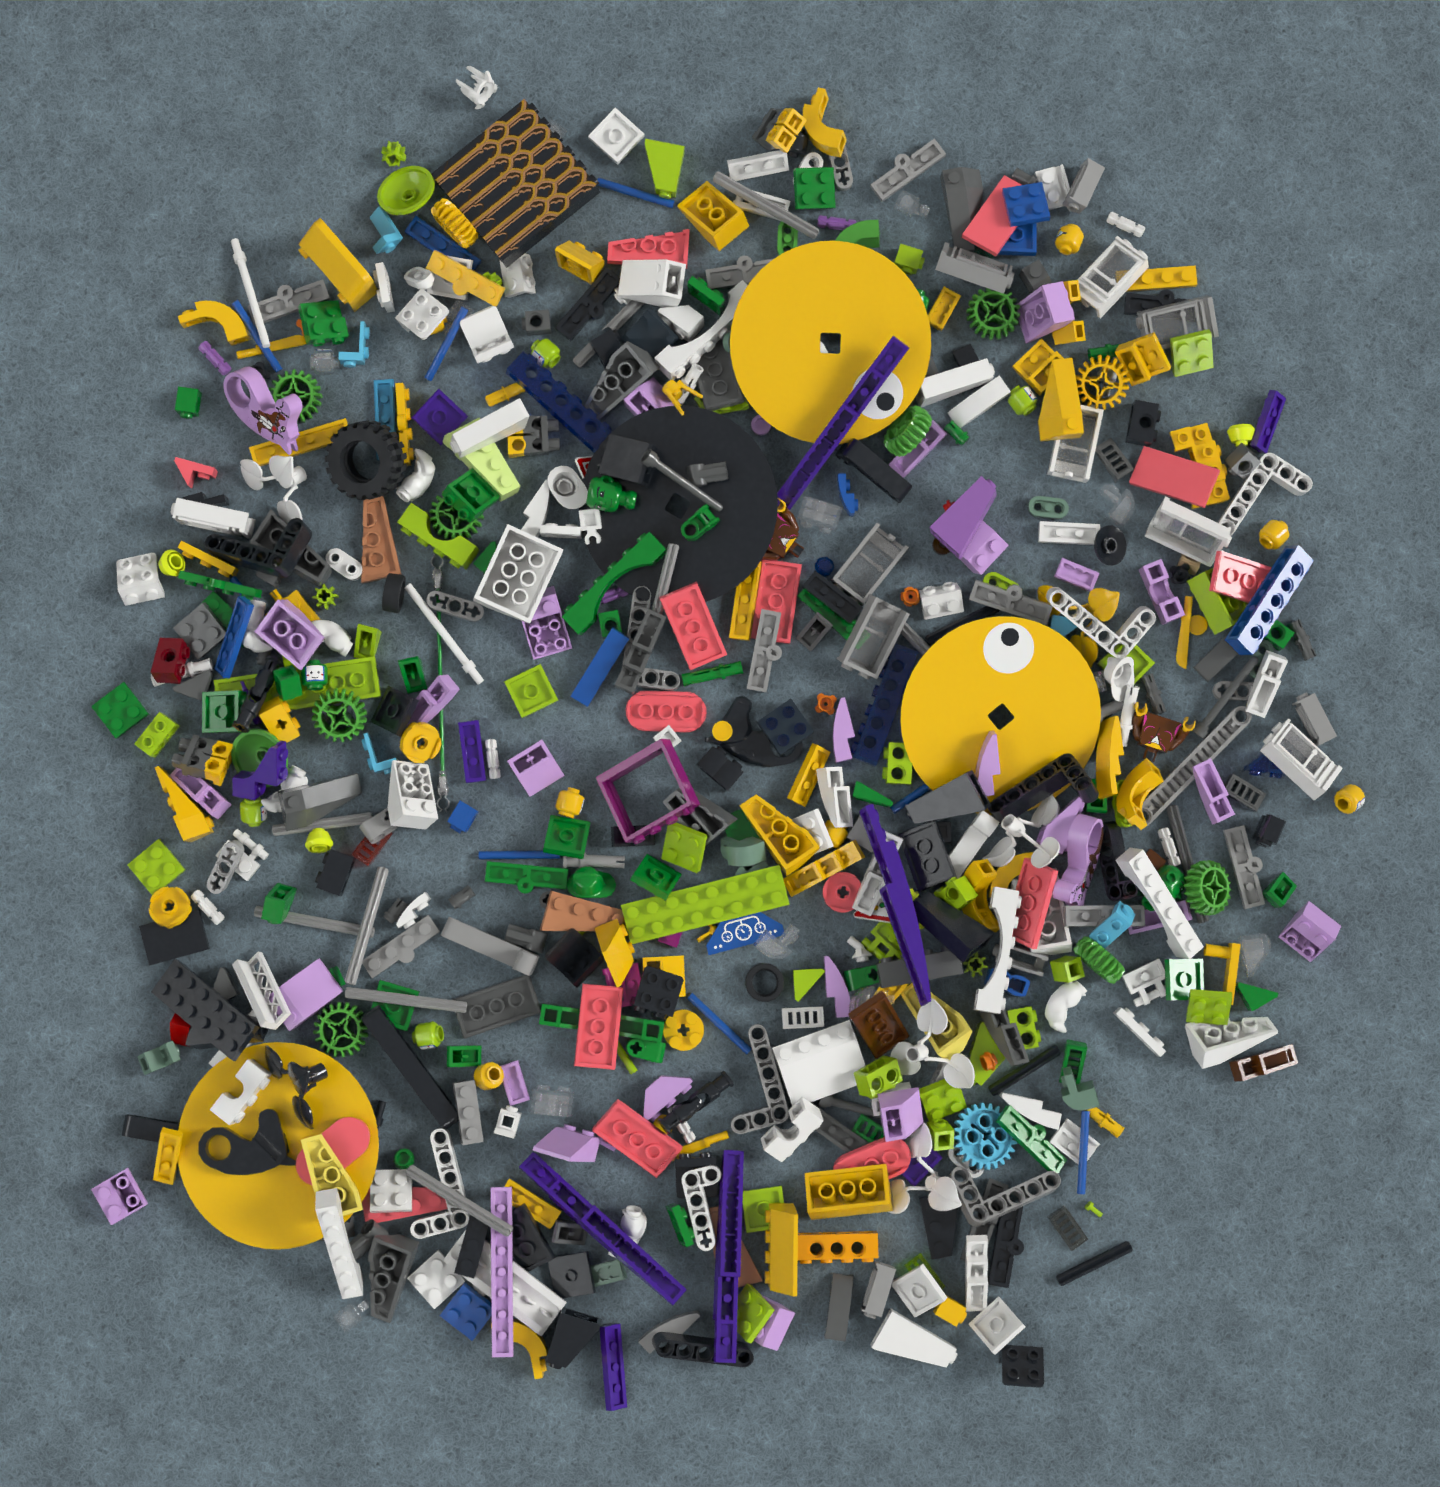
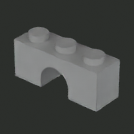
M475 1080L453 1082L461 1144L468 1145L484 1142Z

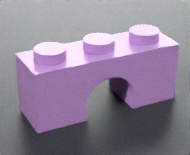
M1162 559L1141 567L1139 573L1161 624L1164 625L1183 617L1185 613L1178 597H1175L1170 590L1168 584L1169 575Z

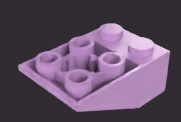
M554 586L546 588L531 623L522 621L533 660L572 649Z
M1079 796L1075 797L1061 809L1050 823L1041 827L1036 840L1039 845H1041L1045 838L1053 837L1060 844L1058 855L1067 852V839L1070 827L1078 813L1081 814L1085 804Z

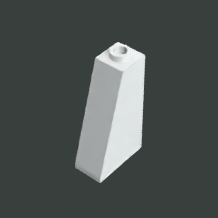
M986 358L924 378L916 395L918 406L924 407L989 383L995 374L993 365Z
M519 398L452 434L450 446L454 453H458L460 458L525 429L529 414Z
M891 1308L870 1344L874 1350L946 1368L957 1357V1349L954 1345Z

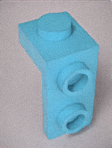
M379 206L370 216V220L381 235V238L372 247L376 254L393 251L403 239L387 212Z
M360 321L359 352H339L338 360L340 364H344V367L353 368L356 365H365V359L369 358V347H366V339L370 337V329L366 327L365 321Z
M364 733L362 744L364 750H368L370 758L367 759L370 770H374L377 774L384 772L385 775L391 774L392 761L399 760L393 758L378 763L370 734Z
M1119 901L1114 906L1112 914L1094 929L1089 937L1105 949L1132 925L1135 913L1130 906Z

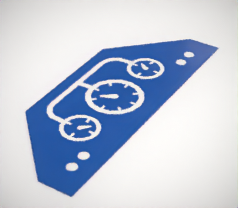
M758 912L720 922L706 947L708 955L779 937L785 935L782 924Z

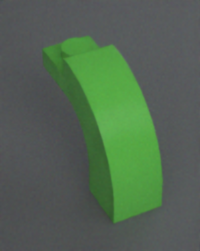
M865 220L850 225L838 235L835 241L850 242L867 248H880L879 220Z

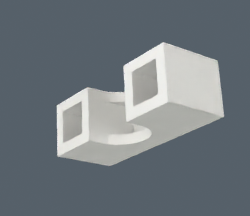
M247 1059L235 1075L243 1084L244 1090L242 1095L236 1098L228 1092L222 1093L210 1111L228 1125L238 1124L245 1116V1109L248 1106L251 1107L258 1098L256 1095L260 1089L264 1090L270 1083L268 1078L271 1076V1073L254 1059Z
M803 1097L788 1110L794 1126L789 1129H780L773 1125L761 1137L764 1151L780 1162L791 1156L794 1150L801 1143H804L808 1136L818 1129L823 1122L820 1109Z

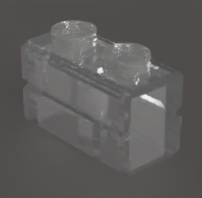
M804 496L797 521L800 522V526L811 529L814 526L818 527L822 533H835L843 507Z
M537 1085V1088L532 1089L530 1114L572 1117L574 1091H570V1087L558 1086V1090H552L549 1085Z

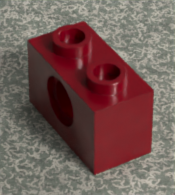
M159 638L150 672L157 683L180 684L181 678L185 674L186 659L190 656V649L183 638Z

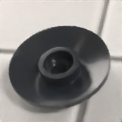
M1113 525L1102 527L1097 532L1094 541L1096 556L1103 564L1108 566L1117 565L1123 560L1127 546L1123 532Z

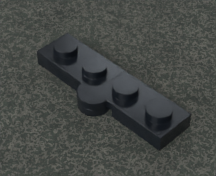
M606 267L557 324L555 329L571 342L591 318H602L605 312L603 304L615 291L614 289L619 286L620 277Z
M1168 289L1162 290L1158 296L1126 293L1124 314L1138 316L1137 312L1189 299H1174L1173 292ZM1194 307L1185 308V320L1196 322ZM1180 310L1152 316L1153 318L1182 321Z
M1023 1206L999 1217L988 1276L989 1285L1009 1288L1014 1262L1013 1257L1014 1255H1020L1024 1250L1023 1242L1018 1239Z

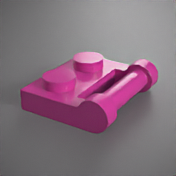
M638 963L632 964L621 987H624L622 1007L632 1006L629 1005L631 998L636 997L641 980ZM609 968L602 969L607 986H615Z

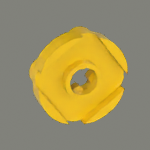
M412 722L403 732L399 747L405 757L412 762L424 763L428 759H433L438 754L441 747V738L437 729L429 723ZM423 738L424 745L417 747V741Z
M167 886L160 888L150 899L149 914L158 925L168 929L183 923L192 911L188 895L178 887L169 888ZM167 903L175 904L171 911H165Z
M685 1009L677 1010L674 1012L673 1017H668L665 1021L664 1038L672 1048L680 1051L691 1050L701 1042L704 1035L703 1022L692 1011ZM682 1024H685V1027L690 1029L686 1036H682V1033L677 1031L681 1028Z

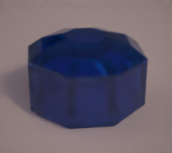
M828 557L818 558L814 564L815 571L823 577L830 576L834 570L833 561Z

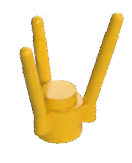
M670 380L663 386L662 392L671 400L679 413L684 415V411L680 407L682 405L678 401L683 395L682 389L701 399L703 395L686 386L681 380L677 382Z

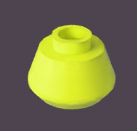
M1251 424L1232 425L1227 430V434L1231 443L1236 444V447L1241 443L1248 446V443L1252 441L1255 428Z
M170 549L162 554L158 566L160 571L167 576H179V572L185 570V560L178 551Z
M323 828L313 829L308 834L305 847L312 853H324L333 846L329 833Z

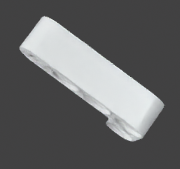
M985 811L978 813L949 854L957 879L962 875L983 843L1000 823Z
M705 1166L689 1170L682 1177V1185L698 1248L703 1251L711 1250L716 1244L715 1231L704 1186L713 1185L720 1180L721 1170L717 1166ZM708 1169H714L717 1172L715 1180L711 1181L706 1177ZM688 1174H694L697 1177L695 1185L687 1183L686 1177ZM694 1194L701 1196V1205L695 1206L692 1204L691 1197ZM698 1215H704L707 1218L705 1226L697 1224L696 1217ZM709 1227L710 1231H706V1236L708 1239L711 1238L712 1241L709 1243V1246H706L705 1243H701V1240L704 1239L703 1232L699 1234L698 1230H705Z

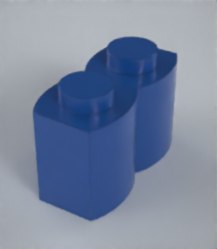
M994 968L988 969L984 980L985 985L990 979ZM1007 972L1006 977L1009 978L1008 989L1004 991L1014 997L1026 996L1030 981L1023 976L1010 975Z

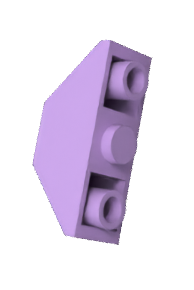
M661 1075L645 1090L643 1117L653 1122L661 1115L659 1111L664 1106L668 1109L677 1101L675 1097L680 1092L684 1095L692 1088L690 1084L693 1080L690 1077Z

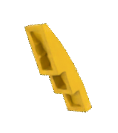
M1119 716L1103 720L1100 726L1096 752V785L1099 792L1098 798L1100 799L1118 794L1115 776L1121 775L1119 757L1124 755Z
M855 839L783 878L790 896L793 897L865 858Z

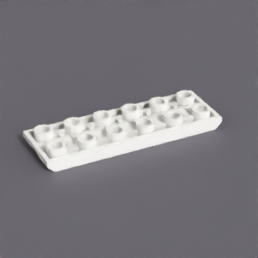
M466 1230L443 1259L454 1270ZM485 1239L475 1278L463 1277L492 1299L491 1243ZM513 1261V1316L535 1333L542 1336L567 1302Z

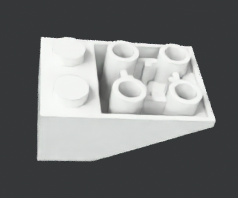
M667 259L623 260L617 297L663 308L678 306L682 298L686 264Z
M392 761L387 807L391 826L427 829L438 819L428 764Z

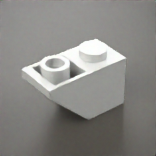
M689 305L665 307L657 311L658 316L681 340L685 339L690 342L705 326L704 316Z

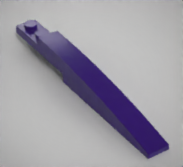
M894 335L778 491L777 498L783 500L789 510L910 348Z
M873 804L866 805L859 813L885 882V886L879 891L920 1006L922 1007L931 1002V993L924 948L911 892L894 840L886 842V833L881 828L878 811L874 809Z
M723 1150L713 1301V1320H715L714 1363H736L738 1277L741 1274L744 1151Z
M532 1152L519 1166V1169L546 1192L556 1205L672 1306L686 1292L687 1289L595 1205H591L535 1152Z

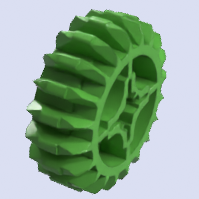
M985 288V292L979 289L978 295H972L973 300L968 302L970 308L966 309V313L971 315L967 316L966 319L967 321H973L969 325L970 328L977 327L974 332L975 334L982 331L981 338H985L986 334H989V340H992L994 335L999 340L1001 339V333L1007 337L1008 331H1014L1013 325H1018L1019 321L1016 318H1019L1021 314L1016 312L1020 309V305H1013L1016 303L1017 298L1010 299L1012 292H1008L1006 295ZM998 299L999 301L997 303H990L985 300ZM978 305L982 307V311L985 313L982 321L978 316ZM1004 305L1008 308L1009 320L1005 319V315L1002 313L1001 309ZM998 308L997 313L989 317L990 312ZM991 322H996L998 325L1001 324L1002 326L990 327L987 325Z
M295 369L292 370V375L288 371H284L285 377L282 378L280 374L277 375L279 381L272 380L275 388L269 387L268 389L273 393L271 395L275 403L283 397L294 394L295 391L302 403L309 400L298 417L305 423V416L312 419L311 411L318 413L315 406L322 405L320 401L316 400L323 398V395L318 393L321 387L316 386L318 383L316 379L311 380V374L308 373L305 376L303 370L298 375ZM298 382L306 384L310 389V393L300 391ZM290 384V388L287 391L281 392L286 385Z
M917 405L909 407L908 410L906 409L886 431L887 434L884 436L883 443L887 450L898 457L910 453L926 437V433L929 432L932 424L931 416L924 408L922 409Z
M438 495L436 496L439 503L432 502L431 505L436 509L429 510V513L435 515L430 518V521L436 522L432 526L434 530L440 528L437 532L439 536L445 532L444 539L448 540L450 535L454 539L459 535L463 537L466 534L467 538L470 539L472 538L469 533L471 530L474 534L478 533L474 527H482V524L477 520H484L483 515L469 523L465 528L458 530L460 523L464 520L459 517L455 521L452 513H455L456 509L453 506L442 510L446 503L443 498ZM441 516L451 519L452 529L442 524Z
M334 688V694L327 690L326 696L321 694L319 696L320 701H315L314 705L316 707L312 708V713L315 715L312 716V720L317 721L314 724V728H320L319 735L325 732V739L333 736V742H336L337 737H339L343 743L345 736L352 740L353 735L358 736L359 730L364 729L362 723L367 721V718L364 717L367 714V710L362 709L365 706L364 702L358 703L360 696L353 698V691H350L348 695L345 694V688L342 689L341 693H339L338 688ZM335 701L342 702L339 706H334L332 704L330 706L328 705L329 703ZM348 705L353 708L356 719L352 718V715L348 713ZM343 709V715L335 722L336 714L338 715ZM323 711L331 718L332 722L330 725L325 721ZM341 724L350 725L348 728L337 729Z
M1211 860L1199 861L1191 865V869L1187 870L1188 876L1184 877L1186 884L1183 885L1186 889L1184 893L1187 895L1186 902L1190 903V908L1194 909L1195 913L1205 916L1216 915L1224 911V907L1228 905L1227 900L1231 898L1229 895L1231 891L1229 884L1231 881L1227 879L1229 874L1225 873V868L1221 867L1220 863Z
M1084 936L1073 948L1074 953L1077 957H1081L1082 962L1109 983L1115 984L1125 972L1121 963L1092 938Z
M337 1002V1009L334 1004H330V1012L328 1009L323 1008L322 1011L325 1016L317 1015V1018L322 1020L321 1023L314 1022L315 1026L320 1027L319 1030L313 1031L314 1034L320 1033V1037L316 1038L315 1041H323L319 1048L323 1049L327 1046L326 1054L334 1050L333 1057H337L339 1051L342 1058L346 1057V1051L350 1056L353 1055L352 1048L360 1051L358 1043L361 1045L366 1044L361 1038L369 1037L368 1033H363V1030L368 1028L366 1025L363 1026V1021L360 1019L364 1012L361 1010L356 1014L357 1006L354 1005L350 1010L349 1002L345 1003L344 1008H342L341 1002ZM339 1012L347 1014L341 1022L329 1019L332 1015ZM352 1018L357 1024V1035L350 1029ZM326 1024L333 1031L331 1041L326 1036ZM344 1024L346 1034L341 1033V1035H338L339 1029L336 1026ZM342 1037L353 1040L348 1046H336Z

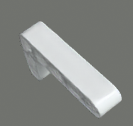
M1266 453L1259 458L1261 463L1246 477L1217 523L1227 528L1232 527L1229 534L1231 536L1269 479L1294 495L1302 496L1312 488L1313 482L1311 478L1277 455ZM1264 459L1271 462V468L1264 465ZM1281 470L1288 473V479L1281 477ZM1258 476L1261 483L1255 484L1252 477ZM1298 481L1305 484V490L1298 488ZM1242 492L1249 494V501H1245L1242 498ZM1231 509H1236L1239 512L1238 518L1232 516Z
M1052 587L1046 593L1047 601L1111 655L1119 659L1128 655L1156 621L1155 613L1150 608L1140 606L1130 615L1119 630L1114 633L1061 588ZM1055 593H1061V599L1058 602L1052 601ZM1073 605L1076 606L1077 611L1069 615L1068 608ZM1144 612H1149L1148 619L1141 621V615ZM1091 618L1092 624L1089 627H1083L1084 620ZM1130 628H1135L1136 633L1128 637L1127 631ZM1107 631V637L1099 640V633ZM1122 643L1121 651L1114 652L1115 645Z
M439 1127L431 1133L430 1140L440 1180L446 1186L466 1197L451 1134L448 1129L445 1130ZM437 1132L445 1134L446 1139L444 1142L440 1143L436 1140L435 1135ZM442 1152L450 1154V1162L445 1163L441 1160L440 1155ZM447 1172L455 1174V1182L450 1183L446 1180L445 1175ZM446 1200L448 1211L415 1220L411 1225L410 1231L412 1236L422 1239L460 1229L468 1224L470 1214ZM456 1213H464L466 1221L463 1223L458 1222L455 1217ZM437 1218H443L446 1221L444 1228H439L436 1225ZM417 1223L425 1225V1233H418L416 1231Z

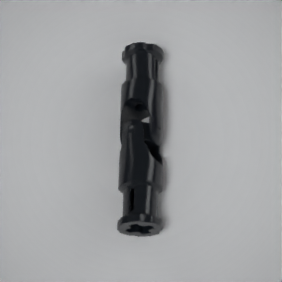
M266 656V663L263 669L259 670L255 678L254 687L249 690L240 708L237 720L232 723V726L240 732L249 733V726L252 720L257 717L267 697V692L274 683L273 671L281 668L283 662L275 656ZM250 697H252L257 702H251L249 700Z
M725 1071L720 1072L721 1075L712 1082L708 1081L690 1095L687 1101H683L675 1106L666 1117L658 1119L660 1126L668 1135L680 1123L684 1124L696 1112L717 1099L720 1093L729 1086H734L733 1081ZM705 1093L706 1098L704 1102L697 1097L699 1094Z

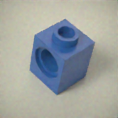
M459 801L447 822L451 823L450 828L456 832L461 833V831L467 833L479 811Z

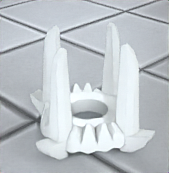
M467 66L466 69L474 74L471 77L477 81V84L474 83L476 87L473 89L456 79V83L461 87L462 93L476 104L475 109L483 108L493 92L496 93L497 85L494 84L489 71H485L484 74L472 66Z

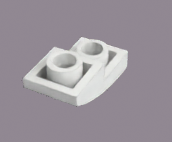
M427 892L417 897L405 909L396 924L398 928L404 926L407 929L416 923L414 919L418 918L414 910L420 911L429 905L427 902L431 900Z

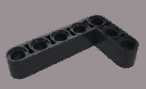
M293 518L286 525L273 550L219 534L209 535L205 539L204 546L219 560L275 577L287 578L293 572L309 543L312 531L300 518Z
M1066 753L990 802L991 807L988 810L993 818L1000 822L999 825H1001L1002 820L1007 815L1012 814L1017 818L1068 783L1084 803L1094 802L1098 798L1099 792L1072 754Z

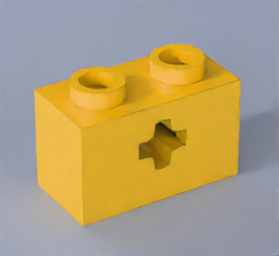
M278 695L263 703L258 714L269 733L273 734L279 741H286L287 743L300 736L298 728L301 726L297 718H292L289 714L291 709L286 700L282 702Z

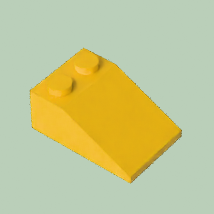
M708 181L677 205L678 209L701 235L718 251L749 227L744 211Z
M567 241L557 246L555 254L558 266L592 285L605 266L603 257L595 251L591 253L585 250L586 247L577 241L575 243Z
M618 919L595 927V931L604 959L616 987H619L634 963L632 954L635 953L632 943L626 941L625 936H628L624 924L620 925Z

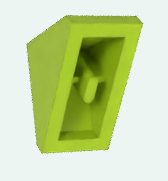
M358 624L354 657L366 658L375 656L382 632L377 628Z
M822 968L793 970L794 999L799 1002L825 971Z

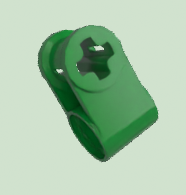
M708 504L698 509L692 517L683 523L681 533L688 541L697 540L720 521L708 509ZM689 526L696 527V533L692 536L686 535V529Z
M876 965L843 971L848 992L879 983L878 976L877 980L868 977L871 969L875 968V971H877Z
M631 1038L627 1042L626 1050L631 1056L651 1062L663 1063L666 1048L665 1042ZM638 1042L641 1049L633 1053L630 1046Z

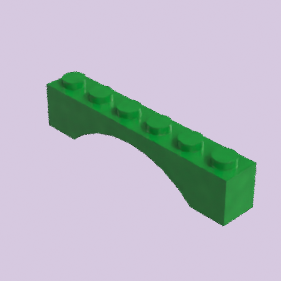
M651 532L643 533L636 540L638 543L633 548L629 547L622 553L623 558L618 563L614 561L607 568L608 572L604 576L600 575L594 580V586L589 591L587 589L578 596L579 600L575 604L571 603L565 608V614L562 618L577 634L583 635L596 622L601 600L609 587L618 578L633 569L655 565L666 554V547Z
M543 1003L539 1024L578 1029L580 1008ZM621 1015L619 1036L662 1042L665 1021Z

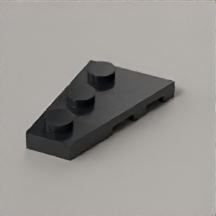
M928 1196L920 1197V1206L931 1260L952 1256L958 1208L949 1211H938L930 1206Z

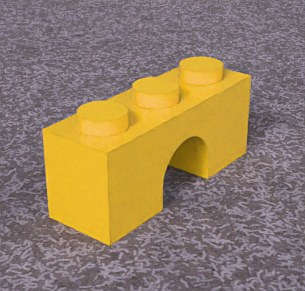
M1064 281L1070 304L1081 300L1079 281ZM1073 320L1068 325L1052 332L1055 345L1086 341L1084 321Z

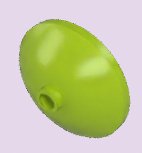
M420 166L400 168L391 173L380 185L377 193L378 203L385 212L392 215L413 213L422 208L432 196L435 187L434 178L427 169Z

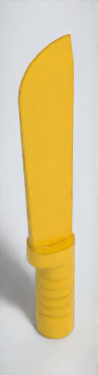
M294 335L272 341L269 348L273 352L306 345L305 337ZM256 345L255 348L236 351L238 359L262 355L263 352Z
M1185 596L1184 599L1185 615L1181 617L1176 653L1177 664L1184 669L1187 668L1193 596Z
M726 1130L683 1145L679 1153L692 1154L711 1147L710 1144L728 1139V1132Z

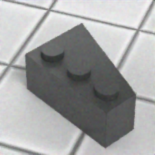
M680 788L676 789L663 801L670 812L687 803ZM694 790L700 805L694 808L695 811L693 813L678 817V821L684 826L707 834L706 845H708L738 818Z

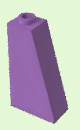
M982 476L930 526V533L959 560L966 552L996 497L995 484L990 479L985 480Z

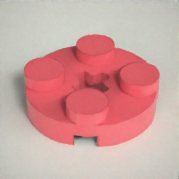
M838 872L830 876L824 883L822 891L826 905L840 913L854 910L852 906L861 885L860 880L848 872ZM842 886L846 887V891H849V894L845 895L844 898H840V894L837 893V890H840Z

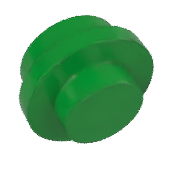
M400 1149L394 1155V1164L399 1169H408L414 1163V1155L408 1149Z

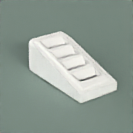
M823 1006L782 1008L783 1029L824 1027ZM809 1011V1023L805 1024V1012ZM813 1011H817V1023L813 1022ZM788 1012H792L793 1024H789ZM796 1012H800L801 1024H797Z

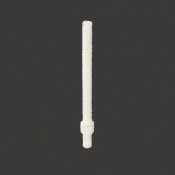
M235 238L231 240L234 251L233 258L235 264H238L262 347L268 348L270 347V342L245 263L247 259L245 253L241 250L239 240Z
M411 583L408 584L405 590L461 662L463 670L466 674L469 673L477 685L482 683L484 679L475 669L476 665L472 660L469 661Z

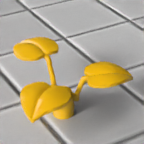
M1042 585L1038 587V600L1049 603L1046 599V593L1053 586ZM1095 588L1089 593L1088 603L1081 606L1098 620L1108 621L1113 617L1117 609L1120 593L1104 588ZM1055 593L1052 601L1058 602L1061 599V593ZM1070 606V607L1068 608V610H1076V609H1077L1076 606ZM1052 607L1049 617L1052 615L1059 616L1061 613ZM1092 619L1086 627H1089L1092 624ZM1082 631L1081 636L1073 635L1070 642L1081 653L1089 667L1092 668L1093 663L1098 657V646L1091 637L1085 636L1086 633Z

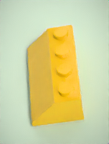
M886 1164L805 1173L807 1211L811 1220L893 1211Z
M769 1203V1210H765V1222L769 1223V1230H765V1243H768V1251H765V1263H768V1271L764 1273L765 1284H768L770 1291L797 1296L798 1213L794 1203Z

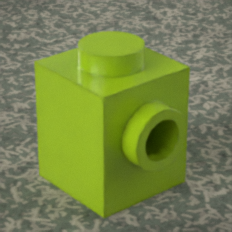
M900 244L894 263L906 275L916 274L917 269L922 270L925 258L922 257L923 250Z
M1063 956L1050 961L1054 981L1070 983L1085 977L1081 957Z
M935 1119L934 1121L927 1122L932 1138V1149L934 1151L954 1149V1129L948 1121Z

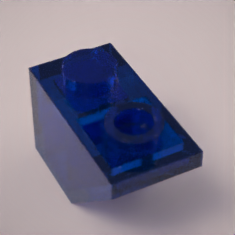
M1263 753L1244 766V771H1249V775L1261 776L1262 773L1269 774V778L1282 779V776L1286 775Z

